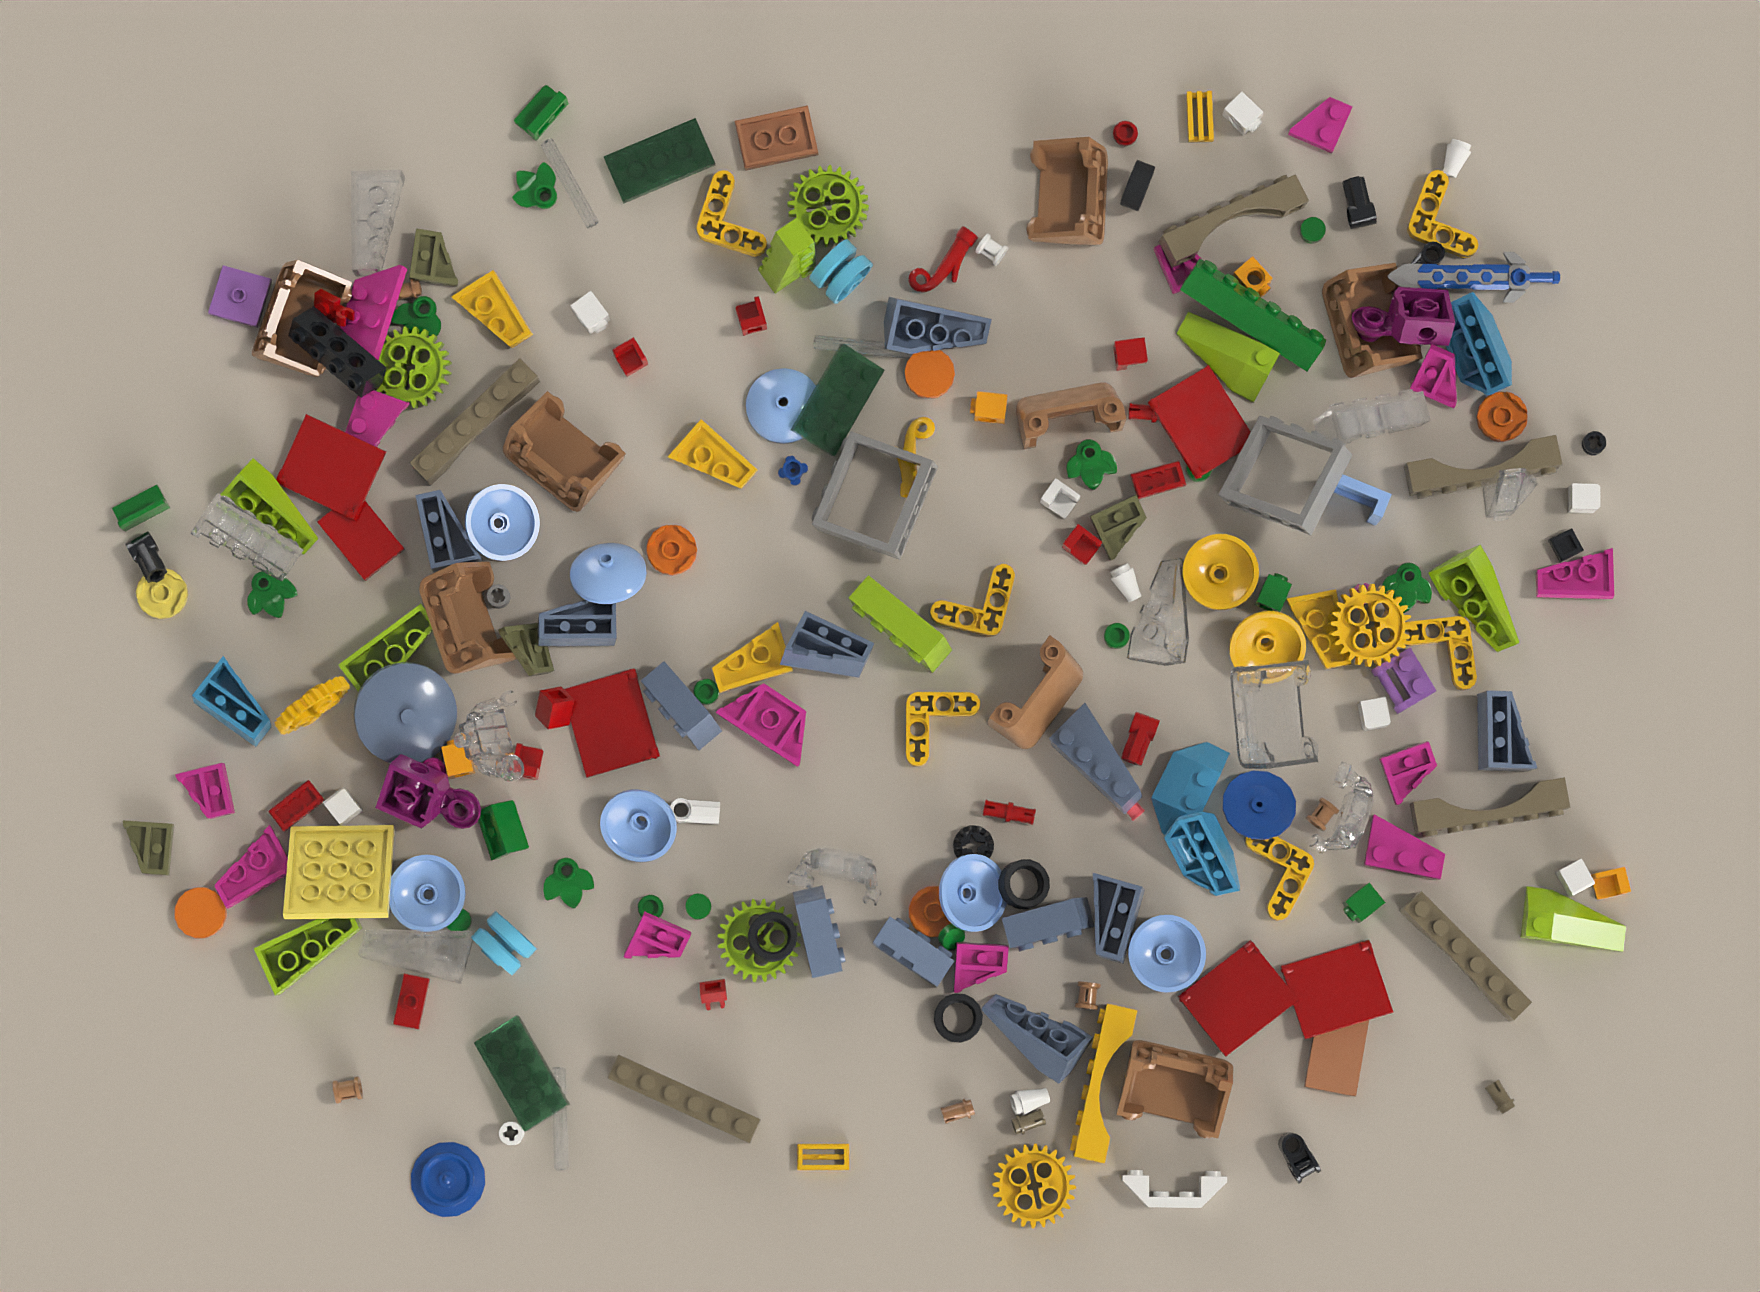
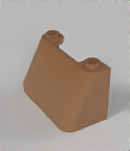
M1090 137L1033 141L1030 158L1031 162L1040 170L1038 217H1032L1027 224L1028 239L1033 242L1101 245L1105 234L1108 173L1106 148Z
M299 260L286 262L282 266L253 345L252 356L313 377H319L326 368L288 337L292 320L314 306V293L319 289H323L341 298L340 305L347 304L352 296V290L350 289L352 282Z
M1396 263L1348 269L1326 281L1323 285L1322 295L1345 374L1350 378L1395 368L1423 359L1420 344L1399 343L1392 336L1385 335L1379 337L1374 342L1364 341L1358 336L1352 323V313L1360 307L1370 306L1385 312L1389 311L1393 298L1391 293L1398 288V285L1391 281L1388 275L1397 269Z
M1106 382L1024 397L1016 406V416L1023 450L1036 447L1037 438L1047 432L1049 419L1093 411L1095 423L1101 422L1109 428L1110 433L1122 431L1126 422L1122 401L1115 389Z
M547 391L510 427L503 445V453L510 462L564 505L578 512L591 500L619 466L626 453L616 443L605 442L600 447L563 417L565 409L562 400Z
M490 562L455 563L426 576L420 583V595L444 665L450 673H464L517 659L503 638L497 639L482 592L488 590L494 582V574Z
M1051 635L1048 636L1040 649V658L1045 663L1042 671L1046 673V676L1021 709L1015 704L1004 702L996 707L987 723L988 726L1021 749H1030L1036 745L1083 679L1082 667L1066 648Z
M1143 1040L1133 1041L1117 1115L1122 1116L1126 1120L1133 1121L1136 1118L1142 1117L1143 1112L1193 1123V1128L1200 1137L1219 1138L1233 1085V1065L1224 1059Z

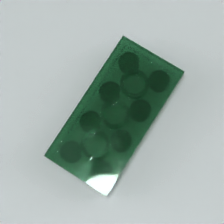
M696 118L603 156L623 204L715 166V161Z
M840 344L791 431L830 456H835L885 370L846 344Z
M514 1016L474 1042L524 1132H528L570 1105L520 1016Z

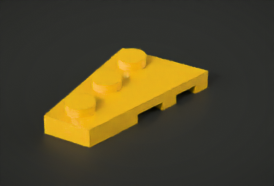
M494 270L451 296L511 348L533 335Z
M702 419L668 456L673 460L741 489L758 471L755 466Z
M1336 589L1287 598L1285 600L1325 670L1352 664L1351 661L1346 660L1348 652L1339 654L1338 651L1341 645L1332 644L1337 639V636L1329 635V632L1335 630V626L1328 625V622L1335 621L1336 618L1330 612H1338V608L1334 605L1335 602H1339Z
M778 622L712 667L719 693L793 671L791 666L780 665L786 646Z

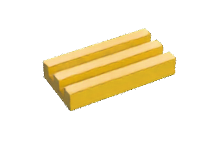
M1187 91L1188 142H1213L1212 91H1197L1196 93ZM1206 98L1208 136H1204L1202 99ZM1192 99H1197L1198 136H1194Z
M797 1144V1170H849V1144ZM803 1149H844V1154H803ZM803 1160H844V1165H803Z

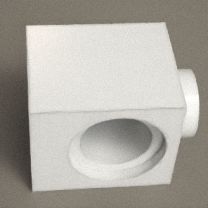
M1243 92L1224 108L1222 116L1243 136L1248 131L1253 133L1262 124L1260 119L1263 111Z
M592 291L570 305L572 311L589 334L593 332L599 333L609 325L607 323L610 321L609 314Z

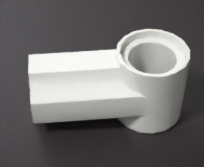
M678 798L670 805L673 813L675 806L683 804L688 808V814L685 817H677L674 814L677 823L719 825L720 802Z

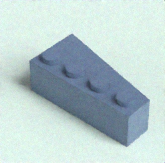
M1084 703L1049 740L1051 745L1125 815L1142 798L1140 788L1092 712Z

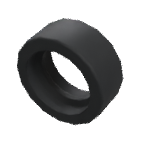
M1140 160L1136 161L1120 205L1139 211L1152 179L1155 166Z
M1021 859L1008 864L1001 871L998 889L1002 899L1009 906L1017 909H1028L1041 904L1047 897L1050 889V879L1046 869L1040 863L1031 859ZM1027 869L1035 875L1038 889L1033 897L1021 899L1013 894L1010 879L1017 870Z
M778 912L763 913L754 920L749 928L747 938L749 947L755 956L763 961L775 962L783 960L791 954L796 946L798 935L796 926L789 917ZM767 922H778L787 931V943L780 951L768 952L761 948L758 943V930Z
M955 993L946 996L938 1003L934 1011L936 1030L944 1039L950 1042L962 1043L970 1040L978 1033L982 1025L983 1014L980 1005L974 998L966 994ZM963 1003L972 1010L973 1023L966 1032L953 1033L945 1027L943 1013L949 1005Z

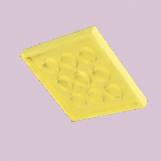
M394 825L291 827L283 907L284 919L389 918Z

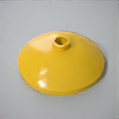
M1213 534L1200 539L1190 548L1183 562L1182 577L1188 593L1196 602L1210 609L1227 610L1241 605L1254 592L1259 578V566L1254 552L1244 541L1228 534ZM1217 570L1221 571L1223 578H1216L1214 572Z
M1262 611L1248 616L1235 628L1229 643V654L1235 669L1244 678L1262 684L1279 682L1291 676L1301 665L1306 652V640L1299 624L1290 616L1277 611ZM1263 638H1269L1267 643H1261Z

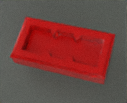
M1180 461L1130 475L1138 499L1186 486Z
M307 780L268 812L283 832H285L322 804L325 799L312 782Z
M404 973L393 1022L394 1025L420 1029L430 983L429 978Z

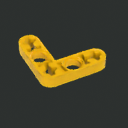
M718 171L712 178L697 223L698 236L703 241L750 256H761L767 249V241L763 234L724 221L735 188V180L729 171ZM724 177H727L728 183H730V185H725L723 189V195H727L726 198L716 194L720 189V183L717 181L723 180ZM712 200H720L723 203V208L719 212H712L709 209V203ZM708 223L712 224V229L719 231L720 226L724 227L721 231L720 240L716 239L718 235L715 232H709L708 235H705L702 226L707 227ZM733 230L739 234V239L735 243H729L725 240V234L728 231ZM743 234L747 235V241L754 242L755 239H759L762 247H757L756 250H753L752 245L744 242V247H741Z
M1432 171L1424 182L1407 227L1408 234L1412 239L1427 244L1429 242H1438L1436 233L1445 231L1450 237L1447 243H1440L1444 247L1445 252L1465 259L1470 258L1478 249L1479 244L1476 237L1435 221L1447 190L1449 179L1443 171ZM1436 177H1439L1440 183L1443 185L1438 186L1435 194L1430 193L1434 185L1430 179L1435 180ZM1424 199H1430L1434 202L1435 209L1430 212L1425 211L1421 206V202ZM1421 216L1426 217L1422 226L1426 231H1421L1420 234L1416 233V228L1413 225L1417 226ZM1456 235L1459 237L1456 242L1463 244L1467 240L1470 242L1469 246L1473 249H1468L1465 252L1463 251V246L1458 243L1455 244L1454 248L1450 245Z
M1000 564L994 568L983 610L939 600L931 607V619L940 625L988 637L998 635L1003 626L1015 578L1013 568L1007 564ZM1002 570H1007V575L1010 576V579H1005L1003 588H1008V592L1000 588H992L993 584L998 587L1000 577L996 576V573H1001ZM993 594H1001L1004 597V604L1001 607L991 605L990 597ZM941 606H945V611L953 613V608L958 609L955 614V623L950 622L951 616L944 615L943 619H939L938 614L934 612L935 609L938 610ZM986 609L993 612H1002V616L996 614L994 622L998 625V628H993L992 631H988L987 626L984 625V621L989 622L991 613H986ZM970 612L974 617L973 623L968 626L961 624L959 621L960 614Z
M1454 616L1405 622V624L1412 626L1411 629H1408L1409 632L1417 631V626L1420 625V635L1423 639L1419 640V635L1411 636L1409 641L1402 639L1401 642L1405 646L1447 642L1453 685L1459 690H1468L1475 685L1477 675L1470 625L1465 618ZM1445 622V628L1453 627L1455 622H1458L1459 626L1464 627V630L1460 632V635H1457L1456 631L1446 632L1448 637H1444V626L1442 623ZM1430 624L1436 625L1439 629L1438 637H1428L1425 632L1426 626ZM1461 646L1467 650L1468 656L1465 660H1458L1455 657L1454 650L1456 647ZM1469 663L1470 667H1465L1464 669L1465 675L1470 676L1471 680L1467 682V685H1464L1463 681H1458V677L1462 675V668L1456 669L1455 665Z
M915 692L909 695L906 702V759L909 764L920 767L928 761L929 716H973L980 708L978 696L970 692ZM916 697H919L921 702H929L928 697H933V712L928 711L929 706H921L920 711H915V706H911L910 702H914ZM945 697L949 699L951 706L947 711L937 709L936 701L939 698ZM953 697H959L958 703H964L966 698H971V701L976 703V706H973L971 711H966L965 706H958L959 712H954L955 702ZM916 722L923 724L925 727L924 734L918 737L910 732L911 725ZM909 740L917 742L926 741L925 745L920 743V752L925 753V757H921L919 762H916L914 757H910V753L915 751V743L910 745Z
M1245 836L1244 840L1247 848L1285 868L1266 908L1267 914L1271 919L1276 921L1283 920L1290 914L1314 867V859L1309 853L1279 837L1270 838L1273 842L1268 846L1267 853L1262 850L1266 846L1260 843L1253 846V840ZM1276 844L1283 845L1286 848V856L1282 859L1275 858L1272 854V849ZM1292 850L1296 852L1293 856L1294 858L1300 860L1305 857L1307 859L1306 864L1309 865L1308 868L1299 870L1298 863L1292 860L1290 865L1285 863L1291 856ZM1293 879L1296 881L1297 890L1295 893L1290 894L1284 890L1283 884L1285 880ZM1280 892L1281 895L1291 898L1292 901L1289 903L1286 900L1282 906L1285 913H1279L1276 916L1272 905L1279 904L1282 897H1277V894Z

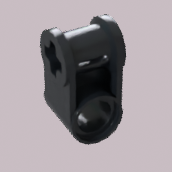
M1288 1132L1280 1137L1279 1149L1298 1184L1310 1174L1321 1172L1318 1162L1300 1135ZM1294 1137L1298 1142L1296 1150L1289 1152L1285 1147V1143L1289 1138Z

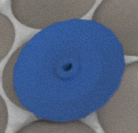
M1253 770L1240 774L1229 783L1223 794L1222 809L1227 822L1237 833L1250 839L1267 840L1279 836L1290 827L1296 815V799L1290 786L1281 777L1267 771Z
M456 1142L437 1143L425 1149L415 1161L411 1173V1189L417 1202L429 1213L441 1217L459 1216L471 1210L480 1200L485 1187V1169L479 1157L469 1147Z

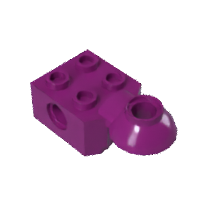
M1398 287L1394 292L1388 312L1368 306L1360 307L1352 313V323L1358 336L1368 342L1377 341L1379 337L1385 335L1392 336L1399 343L1449 346L1455 326L1448 290Z
M400 754L390 763L375 807L421 829L439 814H442L446 821L454 827L461 829L470 828L477 823L481 814L480 802L475 794L469 790L451 788L447 774L403 754ZM459 803H462L466 810L462 809Z

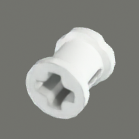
M987 233L977 246L975 252L977 254L982 253L993 261V265L997 266L1007 253L1008 247L1006 245L1001 246L992 240L991 235Z
M507 1122L501 1126L499 1137L504 1144L516 1145L524 1137V1129L517 1122ZM510 1126L514 1130H518V1134L514 1136L515 1140L513 1141L511 1137H506L505 1132L509 1131Z

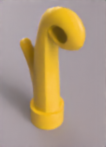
M919 417L912 421L905 435L903 450L916 454V437L926 439L932 436L935 425L930 418ZM923 425H926V426H927L926 431H924V432H919V431H918V429H919L921 426H923ZM897 458L902 480L900 496L907 498L917 475V465Z

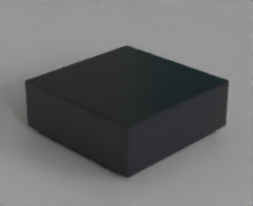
M1572 528L1548 540L1560 563L1584 551Z

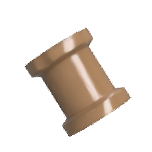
M1321 797L1319 800L1320 804L1311 815H1307L1306 820L1317 829L1325 831V825L1334 814H1338L1339 810L1332 803Z
M1078 981L1077 986L1080 987L1078 1003H1075V1007L1098 1010L1096 998L1097 990L1100 989L1101 984Z
M359 1076L354 1077V1080L344 1082L336 1080L332 1082L336 1104L341 1103L342 1100L356 1097L358 1100L363 1099V1090Z

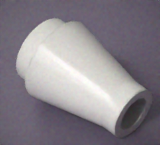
M1452 139L1451 143L1447 144L1443 169L1447 176L1457 177L1458 172L1471 154L1469 151L1470 144L1457 139Z
M1128 563L1110 571L1112 582L1125 596L1128 603L1142 596L1133 567L1130 568Z
M1046 1088L1015 1091V1094L1010 1095V1103L1015 1115L1021 1114L1024 1116L1038 1107L1050 1103V1097Z

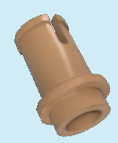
M411 279V282L403 283L398 300L410 297L417 299L418 296L422 295L420 281Z
M962 1099L963 1102L942 1107L941 1111L945 1124L965 1117L971 1119V1115H975L971 1099L967 1101Z

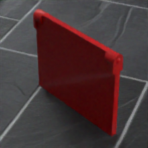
M1209 365L1147 402L1195 479L1202 478L1209 471L1239 454L1251 433Z
M306 414L276 480L280 486L286 487L356 521L387 451Z
M629 669L564 689L574 699L570 721L586 778L660 757L636 669Z
M1251 940L1177 996L1179 1001L1188 1009L1225 1057L1299 1001Z
M1370 940L1280 966L1286 985L1299 1000L1293 1007L1304 1040L1393 1013Z

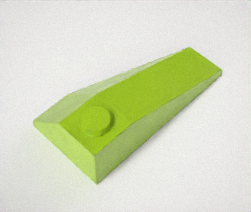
M1189 311L1176 333L1197 356L1210 366L1214 374L1216 373L1232 392L1253 403L1280 355L1279 352L1256 340Z
M254 458L250 460L215 500L233 518L241 522L244 519L256 525V530L260 532L265 530L275 535L277 541L303 555L319 539L274 476Z
M1481 544L1457 554L1428 572L1439 594L1446 601L1449 599L1459 609L1458 613L1463 618L1466 616L1476 626V631L1497 652L1519 643L1494 568Z
M1526 887L1521 938L1623 952L1626 932L1625 925L1554 890Z

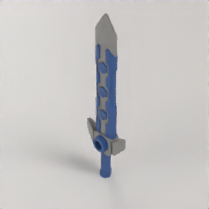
M1503 252L1510 266L1507 264H1403L1391 272L1388 278L1400 287L1510 289V291H1507L1503 302L1513 303L1526 293L1524 290L1530 286V282L1559 284L1560 273L1559 271L1530 272L1528 265H1525L1526 261L1515 252Z

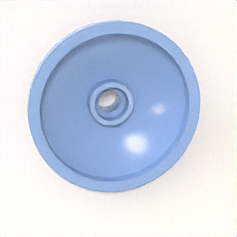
M774 369L763 374L753 383L746 399V412L751 426L760 436L774 443L786 444L803 439L813 431L821 415V397L816 385L805 374L793 369ZM786 399L788 404L784 407L780 406L779 400Z
M498 484L484 488L473 497L467 507L465 514L466 534L472 546L487 558L498 561L516 559L532 547L538 536L540 521L536 505L523 490L515 486ZM495 519L500 521L499 528L494 526Z
M603 543L586 549L577 556L570 569V580L575 592L585 600L598 604L618 603L632 597L641 589L647 575L643 557L635 549L619 543Z
M632 789L620 792L608 801L601 814L600 828L605 842L616 854L630 861L648 862L658 859L670 849L676 837L677 823L672 809L661 797L649 791ZM638 816L645 817L646 821H641Z
M968 854L952 861L944 871L939 886L940 904L947 919L957 928L969 932L983 931L993 926L1002 916L1006 902L1002 899L998 889L1001 869L994 861L983 855Z
M435 855L415 856L403 862L391 877L389 906L394 916L404 926L419 932L438 931L450 925L460 914L465 902V884L457 868L446 859ZM427 890H432L433 892L431 899L424 897V893Z
M1159 915L1148 919L1136 929L1129 943L1128 959L1134 975L1143 985L1158 992L1169 993L1180 991L1190 986L1199 977L1205 965L1206 948L1200 932L1189 921L1174 915ZM1162 950L1170 952L1169 959L1161 957Z

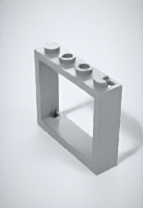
M1259 416L1219 496L1230 506L1312 535L1352 454L1345 447L1346 443L1339 439L1333 438L1332 441L1325 439L1326 437L1317 431L1308 433L1299 425L1291 423L1290 426L1286 425L1282 420L1274 416H1270V418ZM1271 431L1331 452L1300 514L1240 493Z
M850 431L848 438H844L842 442V453L839 460H836L832 466L830 482L825 484L822 490L820 506L816 507L813 512L812 525L824 533L900 560L938 466L931 459ZM858 445L920 466L889 543L827 522Z

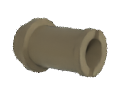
M1500 1080L1485 1088L1497 1105V1111L1500 1110L1504 1114L1515 1107L1513 1103L1515 1101L1514 1098L1510 1099Z
M1041 1109L1020 1117L1016 1115L1014 1119H1011L1016 1134L1021 1133L1023 1135L1027 1130L1046 1125Z

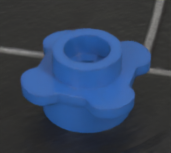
M788 456L785 459L786 462L783 468L778 470V475L780 478L788 479L792 485L796 486L800 484V478L803 473L808 471V466L806 463L796 460L794 456ZM792 468L796 470L794 473L791 472Z

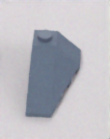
M889 297L884 317L885 349L912 354L922 351L986 344L992 319Z
M997 994L982 1007V1011L1034 1067L1058 1084L1072 1072L1093 1039L1091 1035L1065 1020L1063 1023L1056 1022L1048 1018L1049 1014L1041 1012L1038 1015L1030 1012L1025 1005Z

